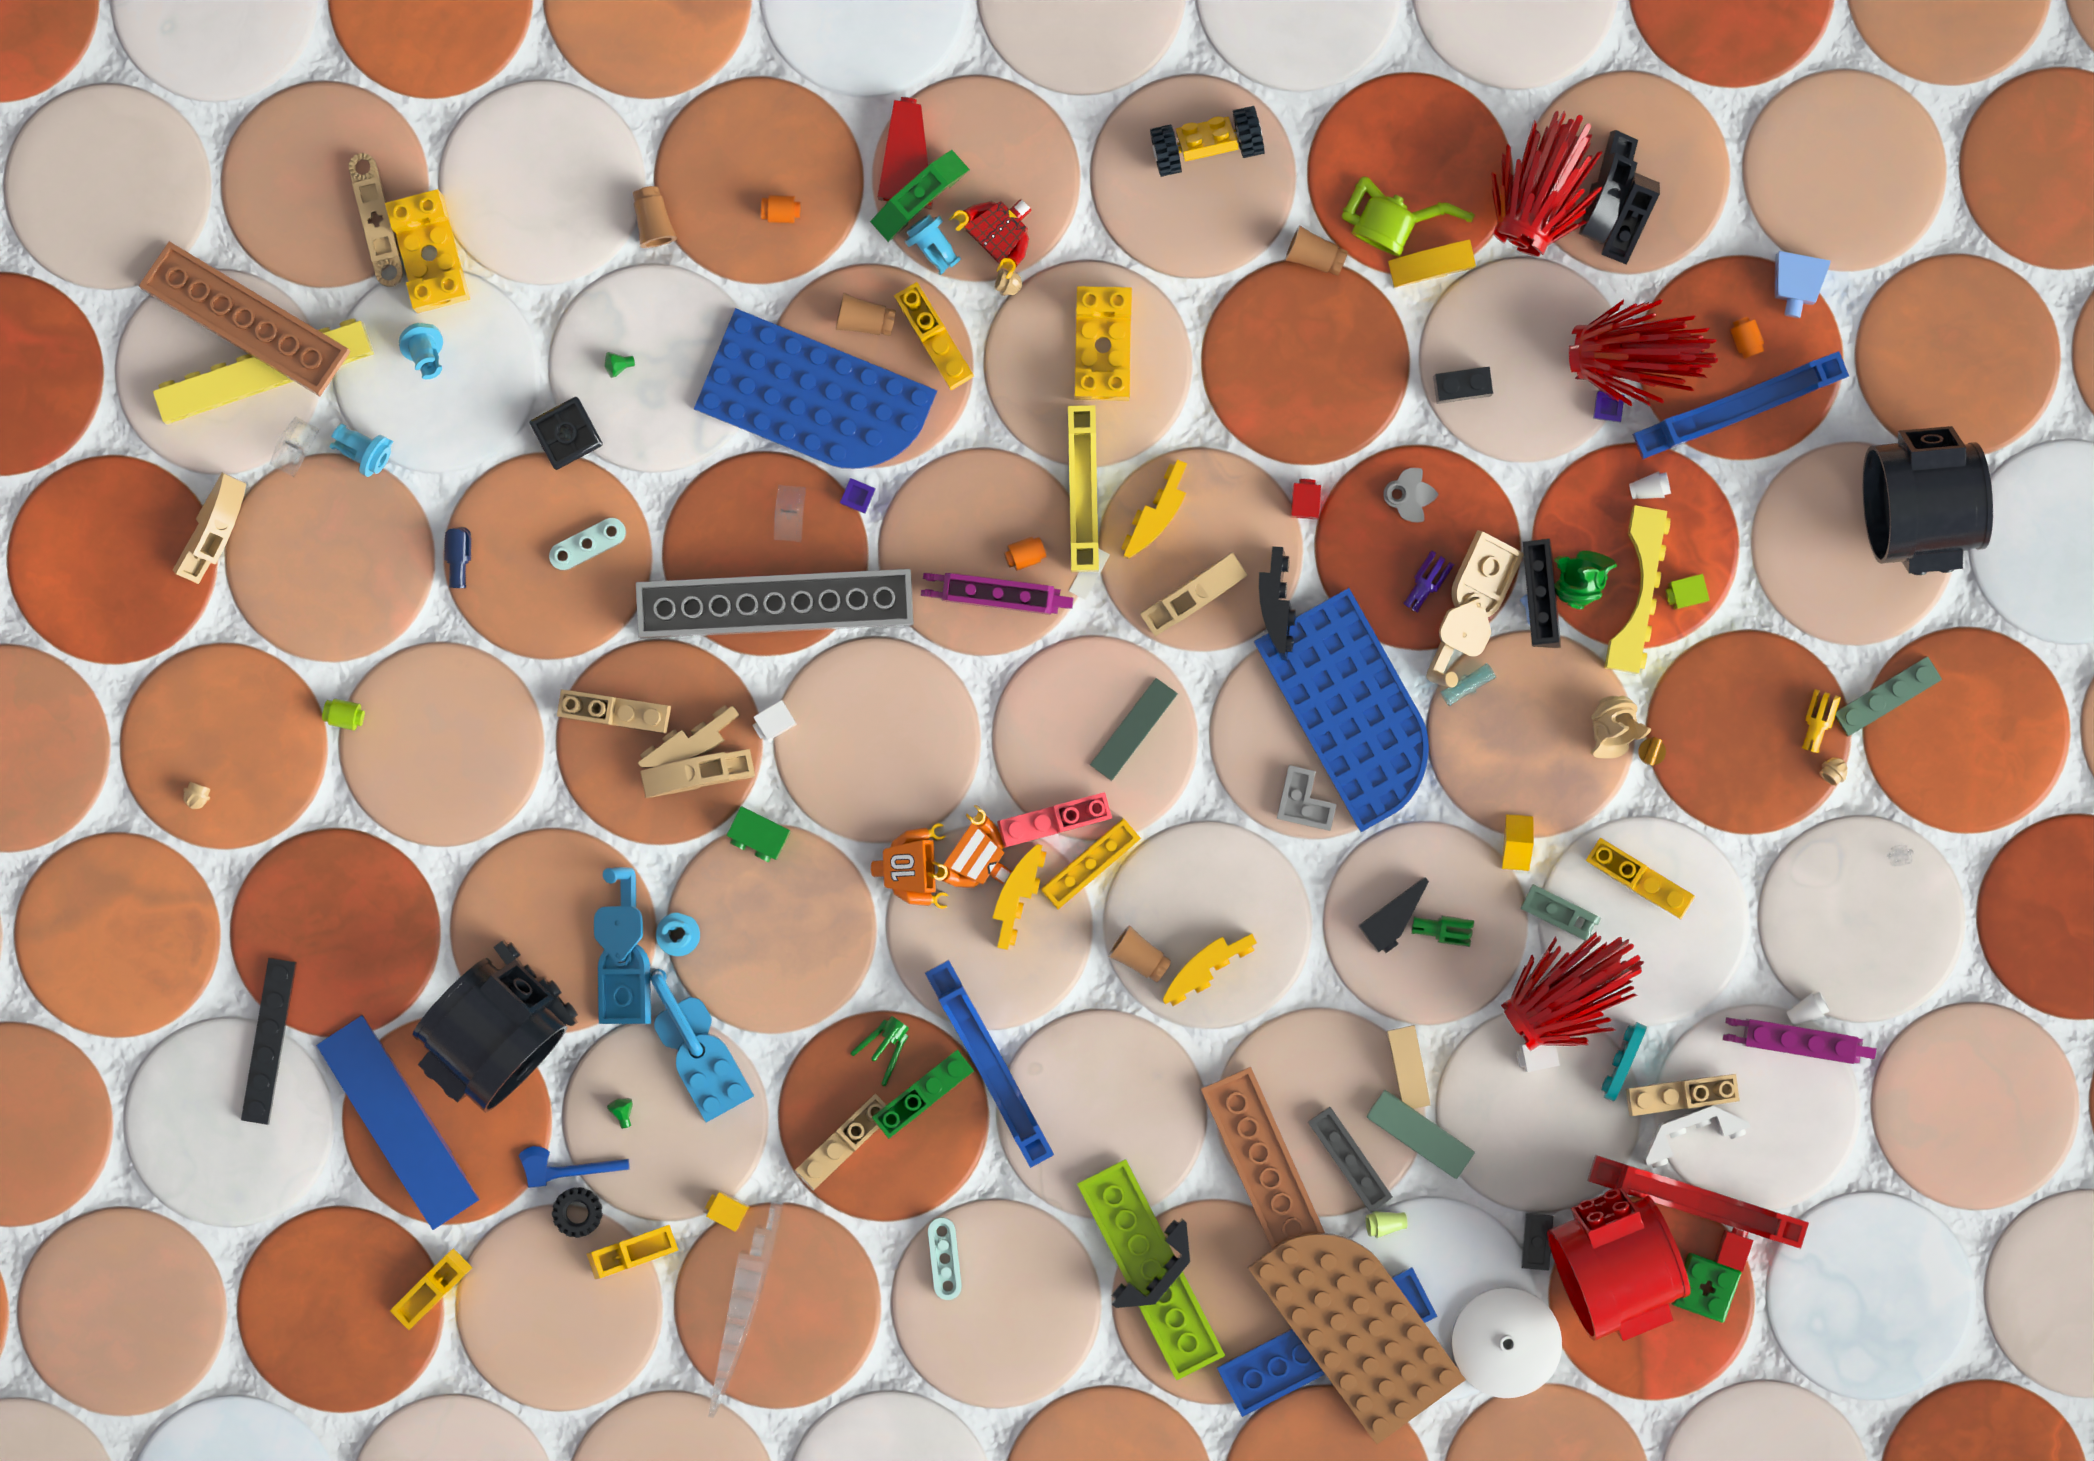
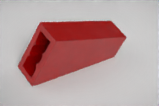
M901 97L900 101L894 100L877 196L878 200L888 202L928 167L921 104H916V99ZM933 200L924 208L932 209Z

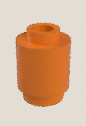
M769 195L768 198H762V220H768V223H795V218H800L801 202L796 201L795 196Z
M1747 316L1733 322L1734 328L1730 329L1738 353H1742L1744 359L1764 351L1762 345L1765 343L1756 320L1750 321Z
M1029 537L1007 545L1008 551L1004 552L1009 568L1014 566L1016 571L1041 562V559L1047 557L1040 537L1034 539Z

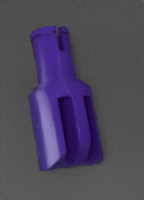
M1432 550L1414 576L1416 579L1415 587L1406 601L1403 602V604L1410 608L1414 600L1417 599L1412 606V610L1417 613L1430 592L1433 593L1439 590L1454 566L1453 563L1449 562L1437 582L1433 583L1432 580L1445 561V558L1440 556L1427 577L1422 576L1436 555V552Z

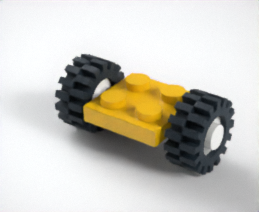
M1255 106L1232 111L1235 125L1234 130L1229 116L1224 118L1220 116L1213 117L1206 122H1191L1184 124L1182 127L1175 128L1178 139L1177 143L1171 124L1150 129L1153 153L1160 177L1182 172L1179 153L1183 154L1185 162L1239 150L1237 140L1243 158L1265 154L1261 126Z

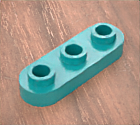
M1636 1022L1634 1026L1629 1025L1623 1036V1040L1626 1041L1623 1051H1617L1612 1065L1615 1066L1612 1076H1606L1601 1090L1605 1092L1604 1098L1613 1102L1616 1100L1645 1035L1647 1026Z

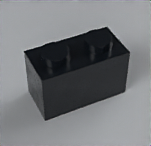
M1490 366L1439 373L1433 376L1437 404L1491 397L1493 395Z

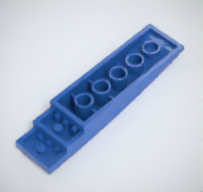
M363 1015L316 1045L432 1230H435L480 1200L466 1179L465 1173L452 1155V1151Z

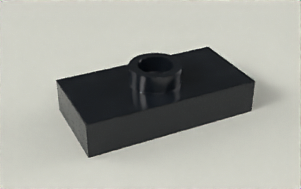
M1525 1213L1521 1268L1549 1271L1551 1249L1547 1231L1553 1228V1215Z

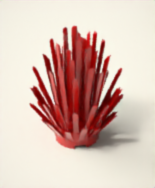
M1565 110L1562 112L1559 121H1557L1559 112L1555 111L1549 128L1548 126L1545 128L1538 150L1537 147L1541 135L1536 129V121H1533L1522 163L1520 159H1517L1514 175L1510 173L1511 147L1507 144L1506 155L1502 153L1500 193L1496 174L1491 172L1492 195L1497 218V225L1493 235L1504 244L1508 239L1510 243L1517 246V251L1531 256L1539 257L1540 254L1544 255L1547 246L1586 224L1587 221L1583 220L1578 224L1574 223L1569 226L1586 213L1584 209L1593 203L1592 201L1597 197L1595 195L1602 190V187H1597L1575 207V202L1585 192V189H1580L1575 195L1574 193L1603 151L1597 152L1593 159V155H1588L1580 168H1577L1591 144L1589 141L1592 138V134H1588L1591 124L1587 123L1581 134L1576 136L1583 116L1578 115L1575 122L1573 119H1569L1567 124H1562L1566 116Z
M1623 299L1588 325H1576L1572 334H1576L1575 344L1569 345V364L1571 372H1577L1575 379L1588 380L1613 400L1619 402L1620 399L1629 406H1632V402L1614 390L1616 389L1651 407L1649 401L1635 393L1659 403H1664V400L1612 377L1627 379L1652 387L1659 385L1694 391L1690 386L1680 385L1686 382L1682 378L1650 373L1707 378L1705 374H1700L1703 371L1702 368H1711L1710 363H1717L1718 358H1716L1715 353L1704 351L1709 349L1710 344L1715 343L1717 340L1703 339L1702 335H1691V333L1707 332L1710 328L1678 330L1686 328L1685 322L1693 320L1696 317L1695 315L1641 324L1637 323L1652 319L1656 314L1651 313L1636 319H1628L1660 305L1663 299L1650 304L1649 302L1642 303L1638 306L1635 303L1614 314L1624 304Z
M1595 932L1571 954L1566 952L1538 984L1537 982L1561 951V946H1558L1554 952H1551L1557 942L1556 936L1527 979L1534 964L1533 954L1531 955L1527 965L1524 966L1511 998L1501 1004L1517 1034L1519 1033L1526 1042L1524 1044L1530 1051L1540 1045H1589L1587 1043L1589 1040L1586 1037L1573 1036L1616 1031L1613 1027L1600 1029L1596 1026L1610 1022L1612 1019L1609 1017L1593 1021L1589 1020L1602 1017L1604 1014L1601 1011L1638 996L1632 993L1621 998V995L1632 991L1634 986H1628L1613 993L1632 983L1633 981L1629 979L1642 972L1641 965L1644 964V961H1639L1641 959L1639 955L1634 956L1628 961L1621 962L1620 960L1624 954L1634 948L1632 943L1629 944V939L1623 942L1622 937H1618L1609 945H1607L1606 941L1580 961L1601 941L1602 937H1597V932Z

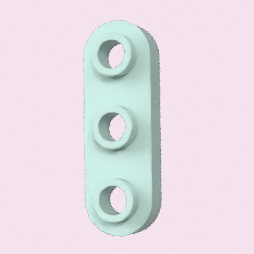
M616 518L605 519L554 545L549 553L550 562L559 570H569L622 543L626 537V528ZM611 526L617 529L616 535L612 537L607 535V529ZM585 539H591V548H583L582 543ZM561 551H565L568 554V558L565 561L558 559V554Z
M939 1217L934 1219L928 1228L934 1290L941 1299L952 1300L960 1294L962 1288L956 1229L951 1220ZM939 1226H944L947 1228V1234L945 1236H939L937 1234V1228ZM947 1253L950 1256V1261L942 1263L940 1261L941 1254ZM951 1281L953 1289L946 1291L943 1288V1283Z

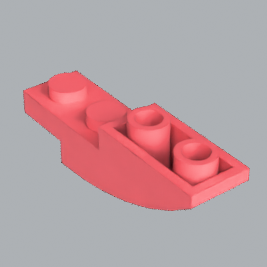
M1103 792L997 821L1004 848L1109 820L1112 819L1106 794Z

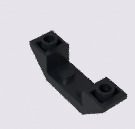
M1183 1218L1179 1222L1174 1219L1164 1231L1167 1234L1164 1240L1180 1253L1178 1258L1173 1255L1163 1267L1167 1270L1160 1279L1155 1276L1146 1287V1290L1149 1291L1147 1295L1130 1282L1126 1286L1121 1283L1111 1295L1114 1298L1112 1305L1115 1308L1155 1305L1190 1263L1187 1222Z

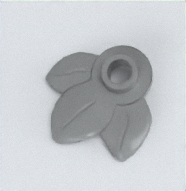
M1421 468L1404 470L1398 480L1386 485L1383 492L1385 502L1389 506L1397 508L1403 519L1417 523L1424 521L1422 507L1430 504L1438 496V492L1432 486L1421 482L1423 476ZM1393 490H1400L1402 497L1394 499L1392 497Z

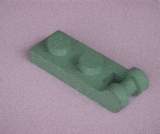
M1532 884L1520 908L1584 941L1592 935L1591 932L1594 926L1598 925L1601 920L1599 916ZM1578 917L1585 919L1581 929L1574 926Z

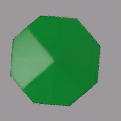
M607 352L604 366L608 375L613 378L624 369L635 366L633 356L623 357Z
M619 1098L607 1105L608 1111L619 1120L622 1129L631 1126L629 1116L633 1102L630 1098Z

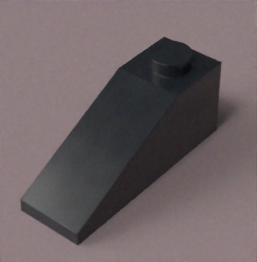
M1635 173L1625 203L1607 237L1601 255L1627 265L1660 195V182Z
M1426 877L1358 925L1377 952L1383 950L1387 953L1399 944L1396 939L1401 937L1429 883Z

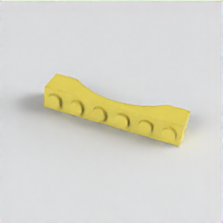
M1095 405L1068 406L1071 572H1099Z
M1636 505L1632 507L1628 536L1635 547L1639 560L1641 574L1640 592L1636 607L1628 622L1608 643L1605 669L1638 674L1640 668L1645 669L1647 653L1643 652L1644 643L1650 641L1652 626L1648 625L1649 615H1654L1657 599L1652 598L1654 588H1659L1661 572H1657L1658 562L1664 560L1666 545H1662L1663 534L1668 535L1671 518H1666L1667 511Z

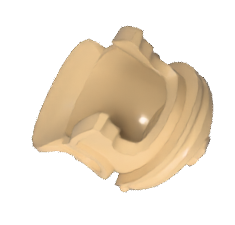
M1609 696L1599 701L1600 704L1591 717L1593 720L1594 740L1596 741L1591 754L1597 758L1619 757L1628 751L1630 742L1634 739H1642L1650 733L1651 728L1637 722V705L1626 696Z

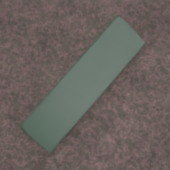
M1155 678L1090 765L1112 781L1178 693Z
M1386 1090L1383 1091L1367 1114L1369 1120L1455 1179L1460 1176L1475 1154V1151Z

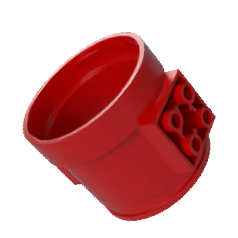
M1622 1187L1609 1190L1604 1195L1591 1200H1584L1579 1205L1572 1207L1571 1211L1574 1220L1547 1231L1552 1257L1566 1294L1584 1330L1593 1341L1617 1332L1622 1341H1625L1674 1321L1669 1304L1673 1303L1676 1299L1685 1298L1690 1295L1688 1276L1676 1242L1662 1213L1648 1195L1642 1197L1641 1200L1632 1202Z

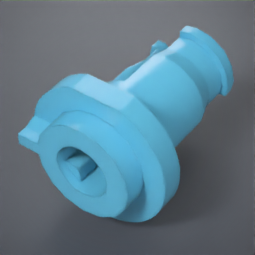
M928 214L906 231L909 237L904 242L908 247L916 243L929 262L939 270L938 274L941 275L947 268L957 264L961 258L956 256L951 244L938 228L943 222L940 216L932 218Z
M415 323L408 326L399 337V347L403 356L415 363V370H421L422 379H433L441 373L442 365H439L438 353L442 349L443 338L440 330L433 324Z
M340 424L331 436L336 441L331 443L329 447L339 450L344 456L359 463V472L369 477L374 473L378 474L384 468L389 459L390 447L393 441L382 435H378L372 440L357 431L347 429L346 425Z
M672 913L665 916L658 924L656 939L660 948L667 954L684 956L691 953L700 942V929L692 917L681 913ZM681 927L684 929L685 935L682 939H678L675 942L671 938V931Z

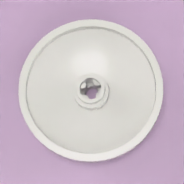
M1501 1287L1487 1290L1475 1296L1464 1306L1453 1327L1451 1347L1457 1368L1473 1387L1490 1396L1515 1398L1537 1390L1551 1377L1560 1359L1562 1337L1556 1317L1542 1300L1525 1290ZM1511 1339L1513 1341L1510 1349L1503 1347L1504 1340Z

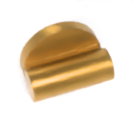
M1652 737L1640 744L1638 754L1643 763L1654 766L1664 760L1666 748L1662 743L1663 740Z

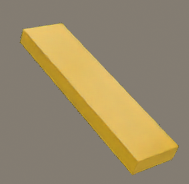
M1124 818L1121 819L1044 885L1041 891L1059 910L1141 838Z

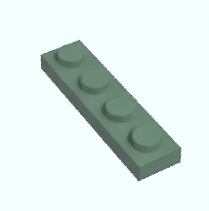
M1927 656L1836 711L1835 717L1848 737L1938 683L1942 678Z

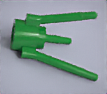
M891 1016L888 1021L884 1019L875 1031L851 1051V1055L855 1056L883 1032L881 1036L885 1039L871 1057L872 1061H876L889 1042L895 1045L898 1041L882 1080V1086H886L901 1049L909 1037L906 1035L909 1027Z

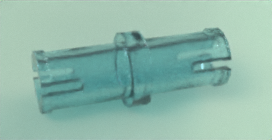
M1486 663L1467 676L1465 674L1461 676V680L1458 681L1455 687L1442 690L1441 695L1447 705L1451 706L1466 695L1475 694L1476 689L1495 679L1496 675L1490 665Z

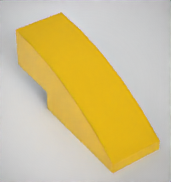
M1470 239L1388 261L1394 288L1444 277L1448 274L1476 267Z
M666 1225L586 1254L594 1278L600 1279L678 1251L670 1225Z
M453 1248L390 1312L410 1330L473 1267Z

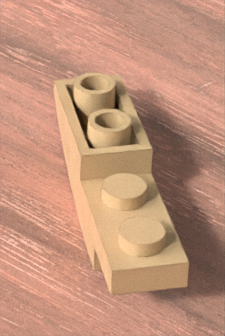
M223 472L221 473L196 517L199 524L173 568L175 574L199 584L210 563L216 564L237 519L245 493V482Z
M1232 552L1141 612L1140 615L1156 637L1224 593L1248 574Z
M561 689L557 716L667 733L671 706Z
M725 705L713 714L715 719L706 725L703 721L690 731L693 734L690 738L683 730L677 732L674 729L662 738L664 743L657 749L651 746L640 755L642 760L638 764L642 768H653L698 757L725 741L719 731L738 718L740 714L734 706L728 709Z
M750 749L710 754L640 771L645 798L690 791L703 786L753 778L755 776Z
M1736 1074L1673 1081L1626 1089L1629 1116L1740 1101Z
M876 1093L795 1170L797 1175L812 1190H815L879 1128L871 1117L883 1109L886 1104Z

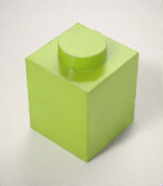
M1703 574L1668 583L1669 589L1665 590L1669 605H1674L1675 610L1710 601Z

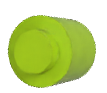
M334 698L333 701L327 700L325 702L322 720L328 722V725L355 731L357 726H362L365 711L361 710V704Z

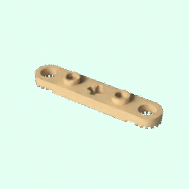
M359 153L350 159L349 172L375 276L382 285L393 287L401 282L403 268L386 210V200L377 164L370 155ZM360 160H367L370 163V171L365 175H360L355 170V166ZM373 213H377L379 217L383 216V220L379 222V227H375L373 223L369 224V220L373 218ZM388 265L394 266L397 270V274L392 280H385L382 277V270Z

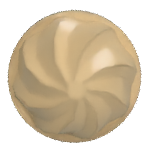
M1001 269L996 278L994 289L1000 291V294L1003 296L1015 295L1022 288L1021 277L1013 272L1012 276L1007 279L1008 271Z
M1831 758L1822 764V770L1819 773L1826 782L1837 786L1839 782L1842 783L1846 780L1848 767L1844 760Z
M189 782L188 787L183 790V800L189 808H202L210 799L208 797L210 789L193 782Z

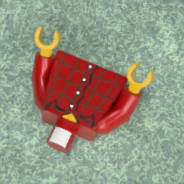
M1022 199L1018 200L1010 209L1001 201L998 203L989 201L975 204L963 211H956L949 218V221L952 219L959 221L960 224L955 228L956 231H960L965 226V230L999 263L996 269L997 272L1001 268L1008 270L1007 279L1012 276L1015 268L1026 256L1029 243L1028 228L1021 221L1032 210Z

